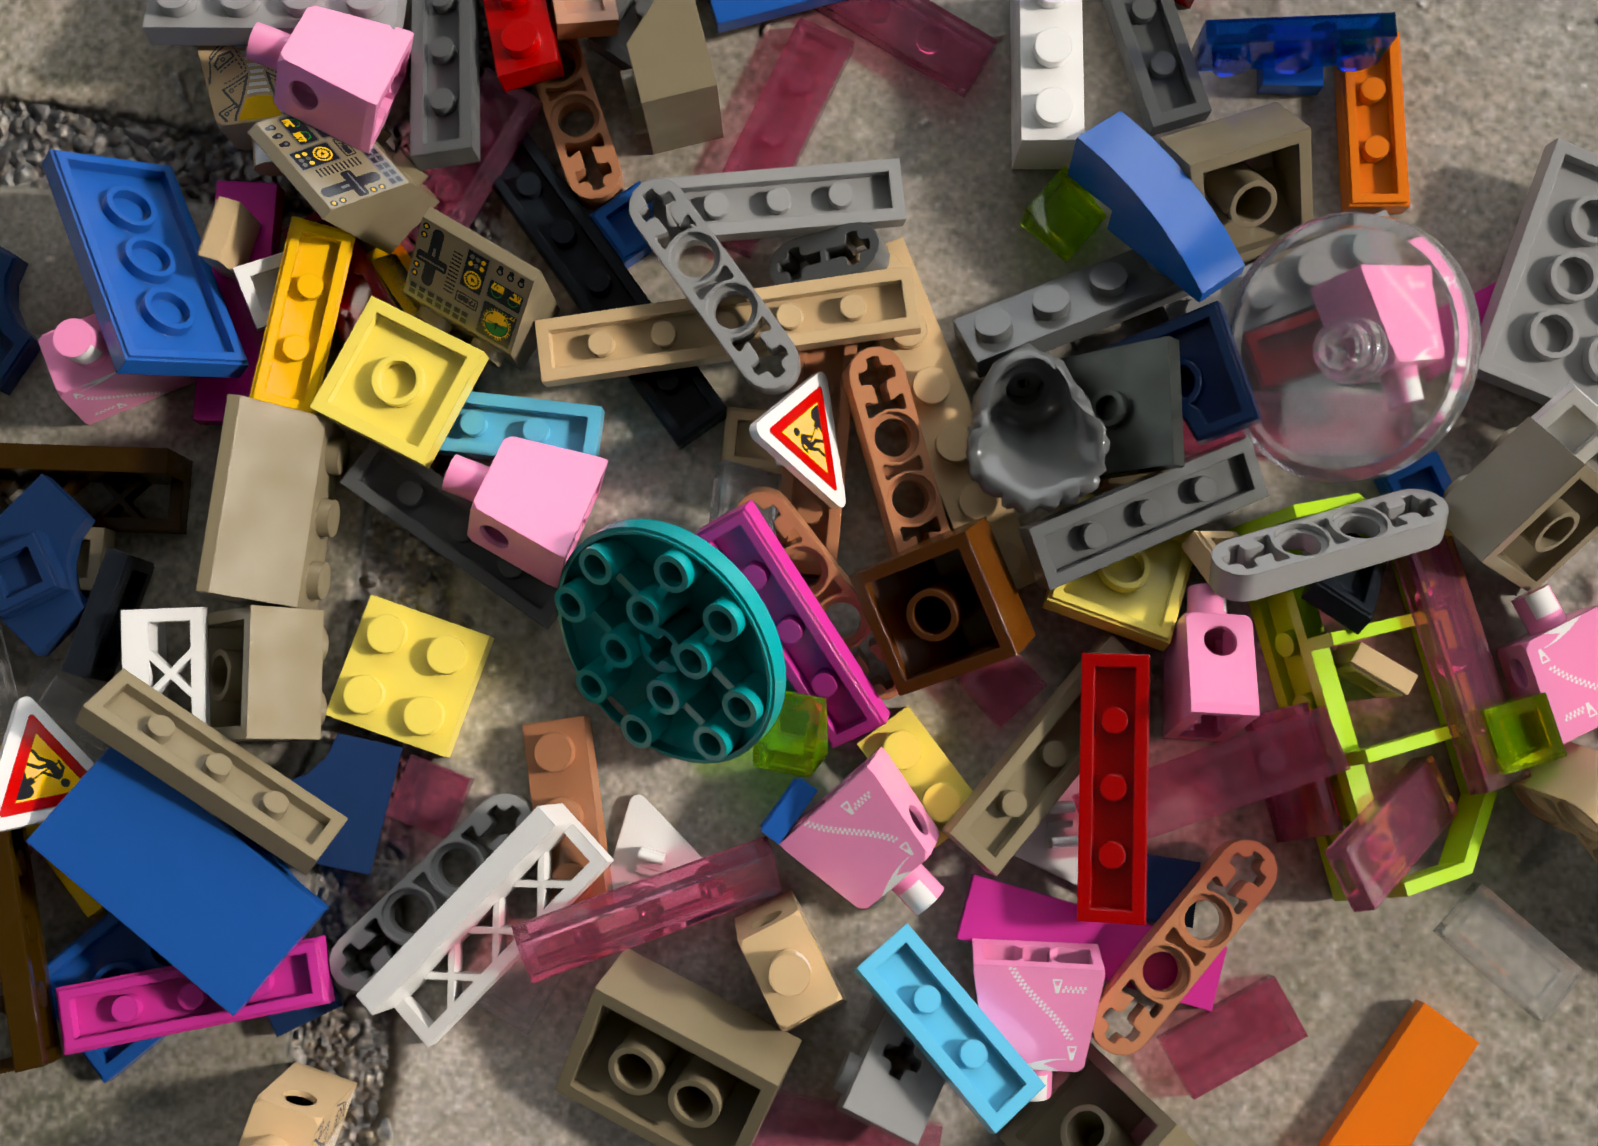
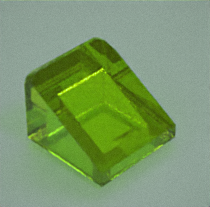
M1063 166L1026 207L1020 225L1066 263L1106 219L1107 215L1091 194L1068 176L1069 169Z
M785 691L783 705L776 722L769 732L753 746V766L801 777L812 776L828 754L826 698Z
M1546 692L1520 695L1479 711L1500 775L1567 756Z

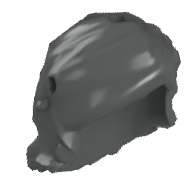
M1028 342L992 364L989 372L973 396L971 407L972 421L971 426L967 429L969 435L965 453L969 460L968 474L971 480L977 482L986 494L995 498H1001L1002 507L1006 509L1014 508L1021 514H1028L1038 508L1051 512L1061 504H1077L1078 498L1092 493L1098 488L1100 483L1099 476L1107 471L1105 455L1110 448V440L1105 434V425L1095 417L1089 398L1073 380L1063 360L1051 355L1049 352L1040 351Z

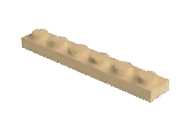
M901 237L885 243L890 253L887 269L910 265L913 267L921 334L875 340L877 347L880 346L895 353L904 366L949 528L952 530L986 516L1017 591L1034 585L1037 582L1018 530L1021 526L1014 509L1002 507L1001 498H995L983 492L979 484L972 481L968 474L969 460L965 452L969 435L967 429L971 426L972 406L904 238ZM860 253L856 254L855 258L849 260L852 265L860 262Z
M912 265L754 288L793 341L797 351L921 334ZM730 296L723 299L718 305L716 320L723 327L729 329L739 328L749 320L752 306L745 298ZM687 298L534 320L541 381L546 387L732 361ZM766 324L763 325L751 340L734 347L737 351H741L744 345L749 342L758 357L772 355L759 336V333L768 331L770 328Z

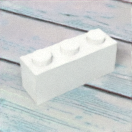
M1010 0L1012 169H1069L1076 139L1085 132L1082 0Z

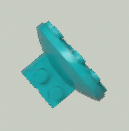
M627 519L609 524L586 538L575 548L563 568L559 589L554 596L562 637L568 655L577 672L576 685L578 690L588 701L597 703L621 727L622 733L628 742L637 748L650 747L678 760L710 764L729 761L741 756L769 732L780 714L785 697L786 666L784 653L775 624L764 602L752 584L733 562L714 546L692 532L670 523L652 519ZM612 696L624 707L628 714L625 716L621 715L607 698Z

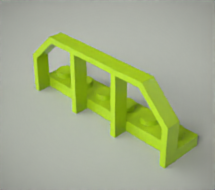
M1359 493L1295 504L1227 530L1237 531L1242 536L1367 499ZM1359 534L1361 537L1365 539L1372 538L1363 534ZM1293 549L1286 551L1295 555H1302L1301 550ZM1423 551L1391 560L1407 614L1368 623L1358 635L1348 628L1326 634L1319 609L1301 598L1305 586L1258 600L1248 601L1334 901L1408 897L1472 874L1496 799V789ZM1411 627L1440 726L1359 749L1330 647ZM1445 741L1461 794L1438 865L1397 878L1364 764Z

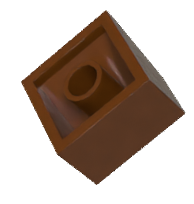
M986 516L931 537L849 576L899 696L1018 656L1036 636Z

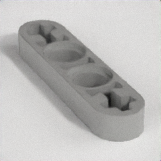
M653 178L641 183L633 191L629 201V214L640 235L746 381L756 391L766 395H779L788 391L797 382L801 372L800 357L793 341L684 192L674 182L664 178ZM658 199L663 205L674 201L669 206V211L681 233L677 234L673 240L659 219L654 217L646 222L651 216L648 207L651 201ZM690 224L695 226L694 228L687 229ZM669 243L666 249L661 247V245ZM692 246H704L714 253L712 269L701 277L692 278L686 276L679 269L681 255ZM730 296L745 298L752 306L749 320L743 326L735 329L723 327L716 320L718 305L723 299ZM765 324L770 330L759 333L762 343L774 356L782 352L787 354L781 361L784 373L777 378H774L768 371L759 376L755 373L761 366V363L749 342L744 345L741 351H737L734 347L751 340Z
M1405 489L1231 538L1217 544L1212 550L1209 585L1212 591L1220 597L1231 601L1247 602L1427 550L1440 544L1444 538L1449 506L1442 497L1433 492L1422 489ZM1347 533H1357V534H1363V535H1366V536H1369V537H1372V538H1366V539H1365V538H1355V537H1351V536H1348V535H1345V534H1347ZM1293 549L1304 550L1315 555H1295L1286 551Z
M502 793L491 796L478 806L337 941L332 948L329 959L330 971L336 982L345 989L360 991L397 952L393 943L383 946L370 961L376 971L372 973L369 970H364L356 974L350 967L356 959L354 952L351 950L353 945L358 949H362L372 945L385 934L392 941L403 946L416 932L405 931L396 922L394 912L399 900L408 894L420 897L427 905L429 919L459 888V886L449 883L443 875L442 865L447 854L457 848L466 850L472 854L478 869L489 857V854L484 846L468 837L469 832L475 829L478 837H485L498 823L496 816L493 814L498 807L503 811L518 808L521 813L515 822L518 827L532 812V803L522 795ZM510 834L498 836L488 848L495 851ZM377 920L383 932L373 927Z

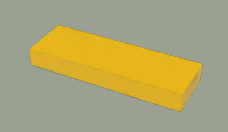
M295 216L291 217L249 398L315 415V411L310 408V405L322 386L356 237L342 229Z

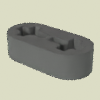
M862 222L848 223L783 243L774 252L770 260L769 273L771 280L776 285L883 270L887 269L889 265L890 253L885 242L870 225ZM864 245L867 250L860 253V262L852 265L849 260L855 258L857 248ZM807 261L809 266L802 268L801 278L794 280L791 276L799 273L800 263Z

